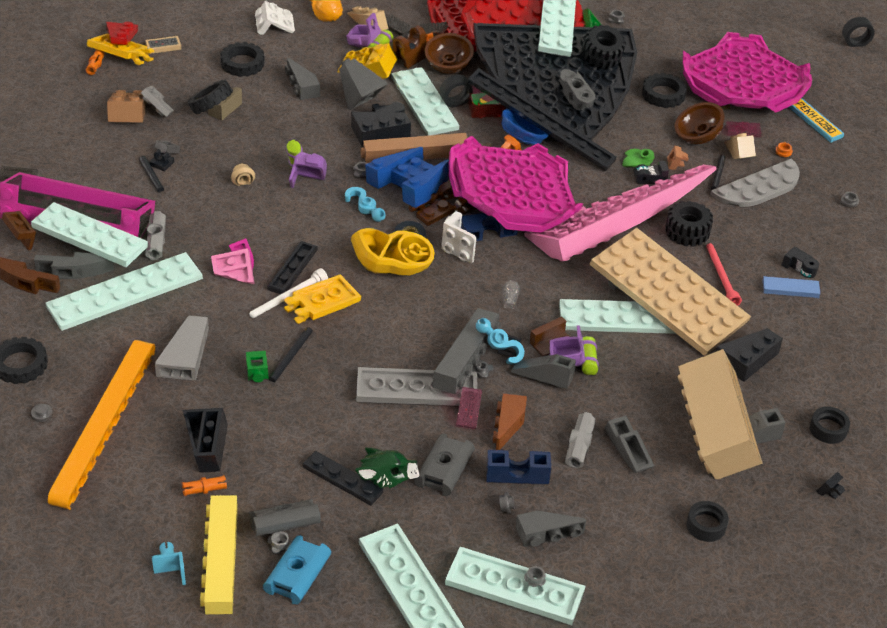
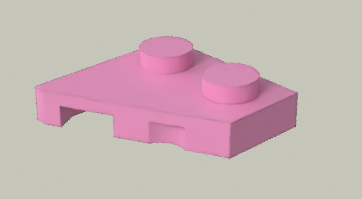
M248 248L211 256L213 271L216 276L254 284Z

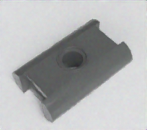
M447 434L439 435L419 470V477L414 480L415 484L420 488L428 486L442 491L443 496H449L475 450L473 443L468 440L464 443L447 438Z
M313 499L249 512L252 531L255 530L256 536L321 523L319 507L317 504L313 505Z

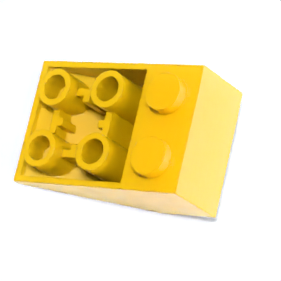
M389 43L378 44L371 48L365 47L358 51H349L344 60L348 58L350 60L356 59L382 79L389 77L397 60Z

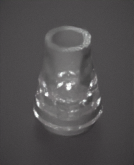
M507 281L502 287L504 308L514 309L521 288L517 282Z

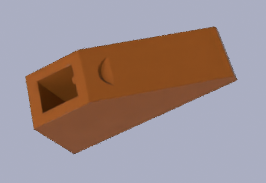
M503 393L502 401H498L497 413H500V416H496L494 427L498 428V431H494L492 442L496 444V450H500L524 424L527 396Z

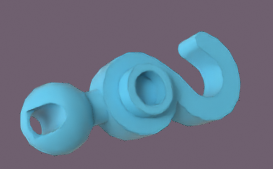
M351 187L346 190V202H350L352 196H359L358 210L361 213L371 214L376 222L385 219V211L381 208H376V201L371 197H366L364 189Z
M481 318L477 321L476 329L478 332L488 335L487 341L490 347L493 349H506L510 347L515 349L516 356L508 358L506 360L507 364L513 365L523 359L525 351L520 342L516 340L508 341L507 333L502 329L493 330L491 322L486 318Z

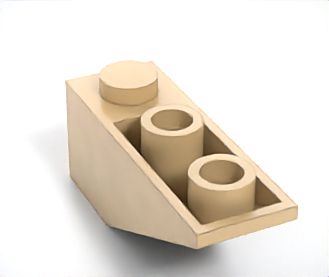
M361 6L352 8V11L347 12L351 18L361 25H367L366 19L372 13H375L381 31L388 29L384 10H377V8L369 9V7L361 8Z

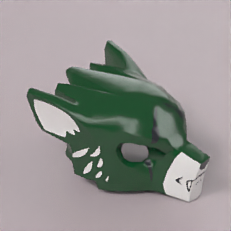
M365 447L368 455H365L360 460L363 463L361 464L362 466L356 468V472L363 480H371L380 488L387 486L392 488L405 480L419 477L417 461L407 460L402 453L396 450L382 451L376 448Z

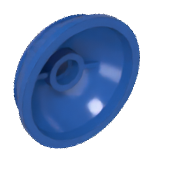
M510 109L503 111L502 128L520 143L528 145L540 144L541 141L549 136V134Z

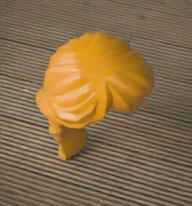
M310 0L315 16L321 21H336L342 15L343 8L340 0Z

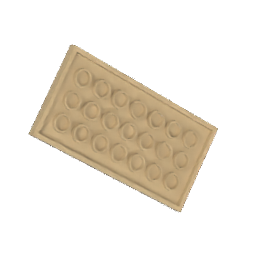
M635 228L591 259L590 265L704 356L713 351L751 318L744 310L638 228Z

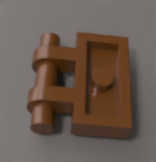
M438 192L433 193L429 201L416 208L411 205L408 206L410 212L418 211L416 212V217L427 226L455 212L454 206L444 198L439 201L437 200L440 198Z

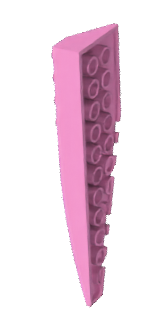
M701 165L684 171V174L672 175L669 180H657L653 186L649 187L646 184L623 192L622 196L608 197V201L591 203V208L586 209L585 206H582L581 210L563 223L541 233L527 231L524 235L549 257L559 261H567L571 256L582 254L588 248H594L601 242L609 241L611 237L640 224L664 210L704 181L716 170V166Z

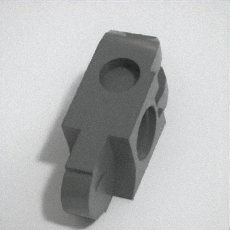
M568 69L562 70L559 82L563 87L562 92L569 103L576 110L592 107L596 95L579 72L575 73Z

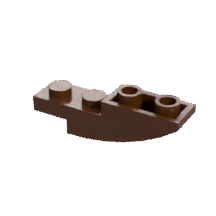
M0 257V279L7 284L32 294H37L39 289L58 293L60 290L58 275L27 269L25 262Z

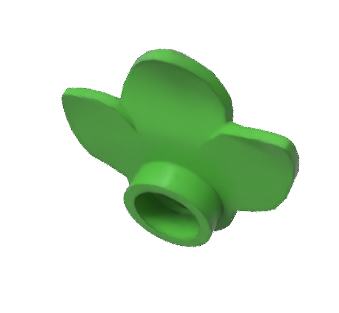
M630 149L625 152L627 157L623 160L622 166L636 167L641 164L650 166L655 157L654 152L650 149Z

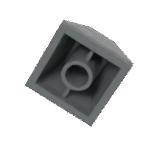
M348 58L341 62L342 66L339 71L349 110L375 98L387 85L384 79L356 59L350 60Z

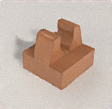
M674 146L667 157L668 167L671 170H676L677 167H684V162L681 160L688 161V154L681 151V147Z

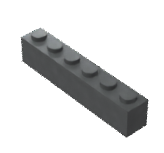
M477 308L434 371L433 388L456 394L458 389L464 386L466 377L471 375L474 365L478 364L481 354H485L488 345V335L478 332L476 323L479 319L486 318L491 322L493 330L500 329L499 314Z

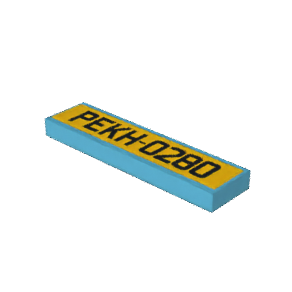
M802 98L798 103L789 106L793 112L830 143L843 138L844 133Z

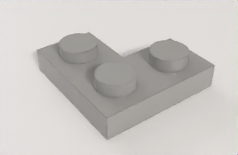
M149 86L141 92L143 99L148 104L152 103L156 107L155 110L161 116L165 115L167 117L174 111L163 100L164 96L155 87Z

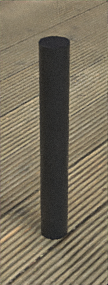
M724 155L719 156L711 190L719 186L726 160Z
M141 156L139 160L157 192L164 191L147 158Z

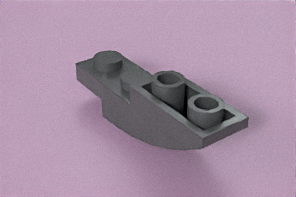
M75 252L74 257L35 255L34 258L36 271L58 275L59 279L86 278L114 270V262L93 253Z

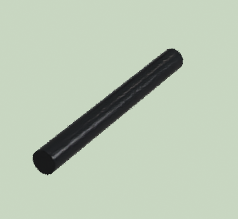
M310 327L305 328L270 375L269 381L274 383L277 381L313 332Z

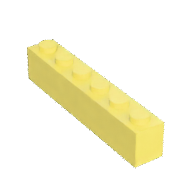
M211 496L210 504H206V518L209 517V521H205V535H208V539H204V552H207V556H203V570H206V574H202V588H205V593H201L200 605L205 606V614H233L237 496Z

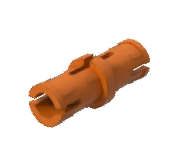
M96 49L93 56L89 58V64L85 69L89 75H94L96 70L102 65V59L105 56L104 51Z
M225 475L209 479L202 477L197 481L182 482L184 496L202 492L203 494H208V491L227 489L226 482L220 483L226 480Z

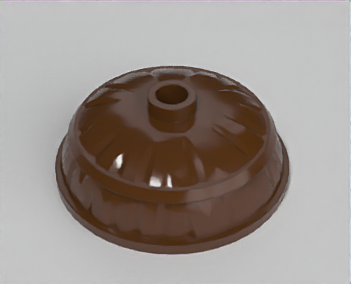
M443 33L434 36L425 46V57L429 64L435 70L447 74L457 73L465 69L474 55L472 43L464 36L455 33Z
M711 102L690 106L678 116L675 122L677 135L691 144H704L713 140L720 134L724 125L725 115L723 109Z

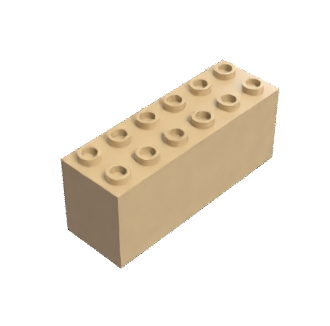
M724 349L678 366L680 371L678 379L681 386H684V389L681 390L685 401H688L685 407L689 416H692L689 422L692 430L696 431L693 437L697 447H700V450L697 451L700 461L704 462L707 473H712L715 479H721L762 464L738 378Z

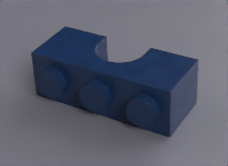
M485 213L462 216L461 229L475 235L476 241H482L483 231L488 229L496 231L500 238L515 236L518 233V230L505 229L493 216H488Z
M488 450L486 482L549 484L551 474L550 452L530 451L529 457L526 460L515 462L509 458V450Z

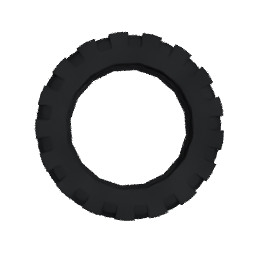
M236 42L235 44H229L228 47H224L223 51H221V67L230 75L247 77L257 74L258 71L262 70V67L264 68V51L253 43ZM238 55H248L255 60L241 64L235 63L230 59Z
M655 73L653 76L649 75L645 78L642 96H644V99L649 104L656 105V107L674 108L684 102L687 85L679 77H674L673 74ZM667 86L674 89L677 93L663 95L655 92L652 88Z
M222 79L196 93L188 100V105L194 114H200L227 99L226 97H229L233 90L227 80Z
M14 337L12 340H5L0 345V379H3L4 382H12L13 384L28 383V381L36 380L38 376L44 373V369H47L46 349L40 341L37 342L34 338L27 339V337H21L17 339V337ZM18 352H28L37 357L32 364L23 368H11L3 363L7 357Z

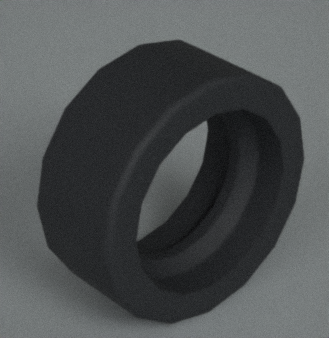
M855 17L849 20L842 29V35L850 47H863L869 44L875 34L871 22L865 17ZM867 27L863 35L856 38L850 37L855 29Z
M452 75L442 83L439 93L446 105L458 107L465 105L471 99L473 88L468 83V79L463 75ZM461 85L464 86L460 94L448 97L453 88Z
M831 406L821 407L813 413L809 428L812 435L821 442L837 444L847 437L850 420L845 412ZM822 419L835 421L841 426V429H826L818 421Z
M700 501L690 508L686 522L687 529L698 540L714 542L720 540L725 535L729 517L726 510L718 503ZM710 515L716 518L720 525L708 528L699 524L695 517Z

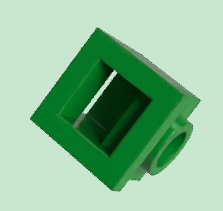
M266 350L246 352L248 380L262 382L264 379H268ZM262 359V362L251 363V360Z

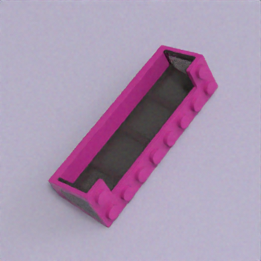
M20 172L0 183V218H2L3 212L20 211L30 225L31 221L55 202L142 238L149 226L150 215L155 210V201Z

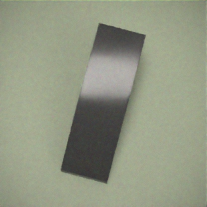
M626 415L607 422L604 429L634 473L654 467L638 431H633Z

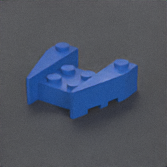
M423 147L380 157L365 165L366 183L377 189L391 182L402 187L403 202L414 208L429 201L432 193H437L439 186L449 180V160L447 159L436 166L423 161Z

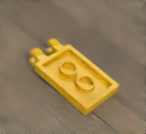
M109 34L87 40L88 47L125 59L131 58L136 65L144 64V61H141L139 56H142L147 62L154 59L148 55V53H153L154 49L132 41L128 45L111 44Z
M340 274L294 291L292 297L284 299L287 303L284 309L287 313L295 310L298 317H295L294 320L297 324L306 321L308 317L315 320L361 301V295Z

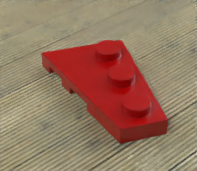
M106 22L110 43L128 45L137 33L138 25L132 22Z

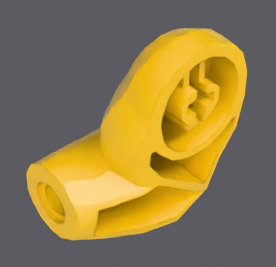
M365 228L358 230L351 237L357 258L365 269L374 274L413 275L427 269L434 260L435 252L432 244L422 235L413 232L396 231L386 234L374 228Z

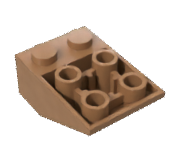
M116 90V93H113L107 101L108 122H143L146 101L141 94L142 90H134L133 93H126V90Z

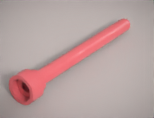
M708 243L706 248L724 286L726 297L738 306L742 302L740 294L733 290L713 244Z

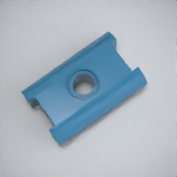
M296 536L263 584L264 591L270 595L276 592L292 599V604H299L331 556V550L323 543L317 546L303 541V536Z

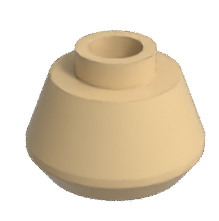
M246 164L235 166L231 175L233 184L237 186L250 185L255 179V172Z

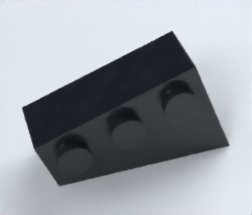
M351 112V128L361 147H363V141L411 137V121L405 112Z
M766 328L718 345L715 352L724 349L736 372L737 378L745 382L779 354L783 338Z
M223 408L183 410L199 472H219L221 470L228 427Z

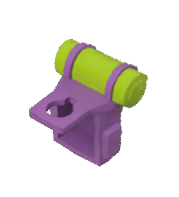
M372 13L366 19L367 25L357 24L346 35L349 45L361 48L364 46L371 48L378 44H390L393 40V34L389 30L381 31L375 13Z
M295 140L289 141L287 144V154L292 168L289 178L290 187H294L298 175L325 180L327 171L326 160L314 153L312 155L304 153L299 142Z
M577 325L578 337L566 336L550 340V355L559 354L576 359L575 366H581L583 373L586 375H595L598 372L599 362L597 360L596 341L593 337H582L580 325Z

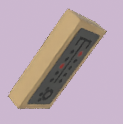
M178 36L146 40L147 48L154 49L153 53L181 50Z

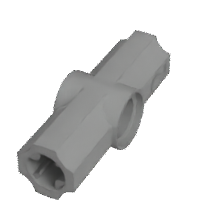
M154 211L150 215L149 226L147 227L148 247L146 248V257H149L151 260H158L162 257L166 215L162 214L161 211Z
M584 412L579 414L575 429H572L568 445L569 449L565 459V463L569 467H582L586 452H589L596 419L591 413Z

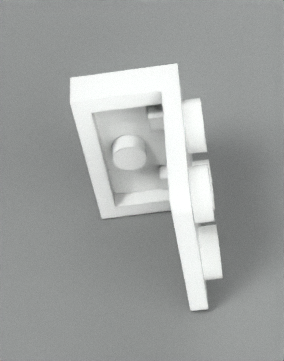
M267 1L256 10L255 17L258 34L264 35L271 24L289 33L295 31L293 15L289 10L282 9L276 4Z
M456 211L451 216H448L444 222L441 249L446 253L459 257L462 261L472 264L475 256L476 237L461 229L462 214Z

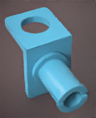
M165 542L162 543L159 547L161 555L152 556L154 573L181 570L182 585H186L182 552L174 553L172 543L167 542V549L165 548Z

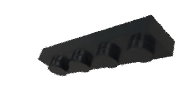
M316 450L303 463V468L370 506L383 494V488L369 480H363L357 473Z

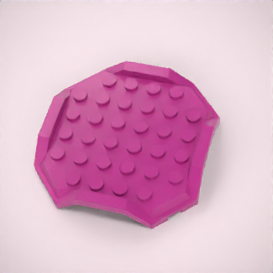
M727 32L715 47L694 56L689 55L685 51H683L682 55L683 75L692 92L704 100L719 106L732 104L737 107L758 109L767 107L777 113L798 103L812 84L810 63L800 66L791 63L769 50L761 35L749 34V37H739V33Z
M470 136L464 140L463 144L460 145L458 143L450 149L449 179L454 197L465 198L475 208L488 216H493L505 229L541 233L563 223L581 210L583 203H575L569 188L568 161L559 155L553 157L548 154L549 149L539 143L524 150L482 146L473 136Z

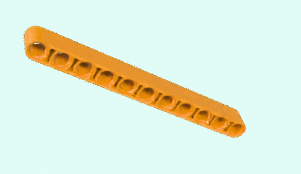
M139 340L133 341L50 489L48 495L49 505L71 509V503L75 502L80 493L78 491L79 488L83 487L88 478V472L93 469L97 461L95 460L96 457L100 456L105 447L103 444L105 441H108L113 432V426H116L121 411L124 412L129 402L127 401L128 398L132 397L137 388L135 387L136 384L140 382L144 375V369H147L151 362V356L155 355V344Z

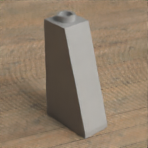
M188 316L156 360V377L196 381L209 331L208 317Z

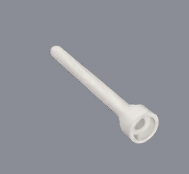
M319 268L313 272V275L308 280L252 310L249 313L250 317L255 318L284 302L285 298L292 297L294 291L328 279L326 272Z

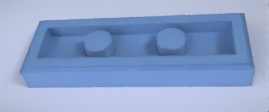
M763 276V292L766 294L820 297L819 281Z

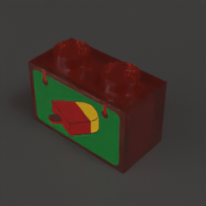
M469 93L468 106L472 118L500 117L503 111L506 110L505 106L485 93Z

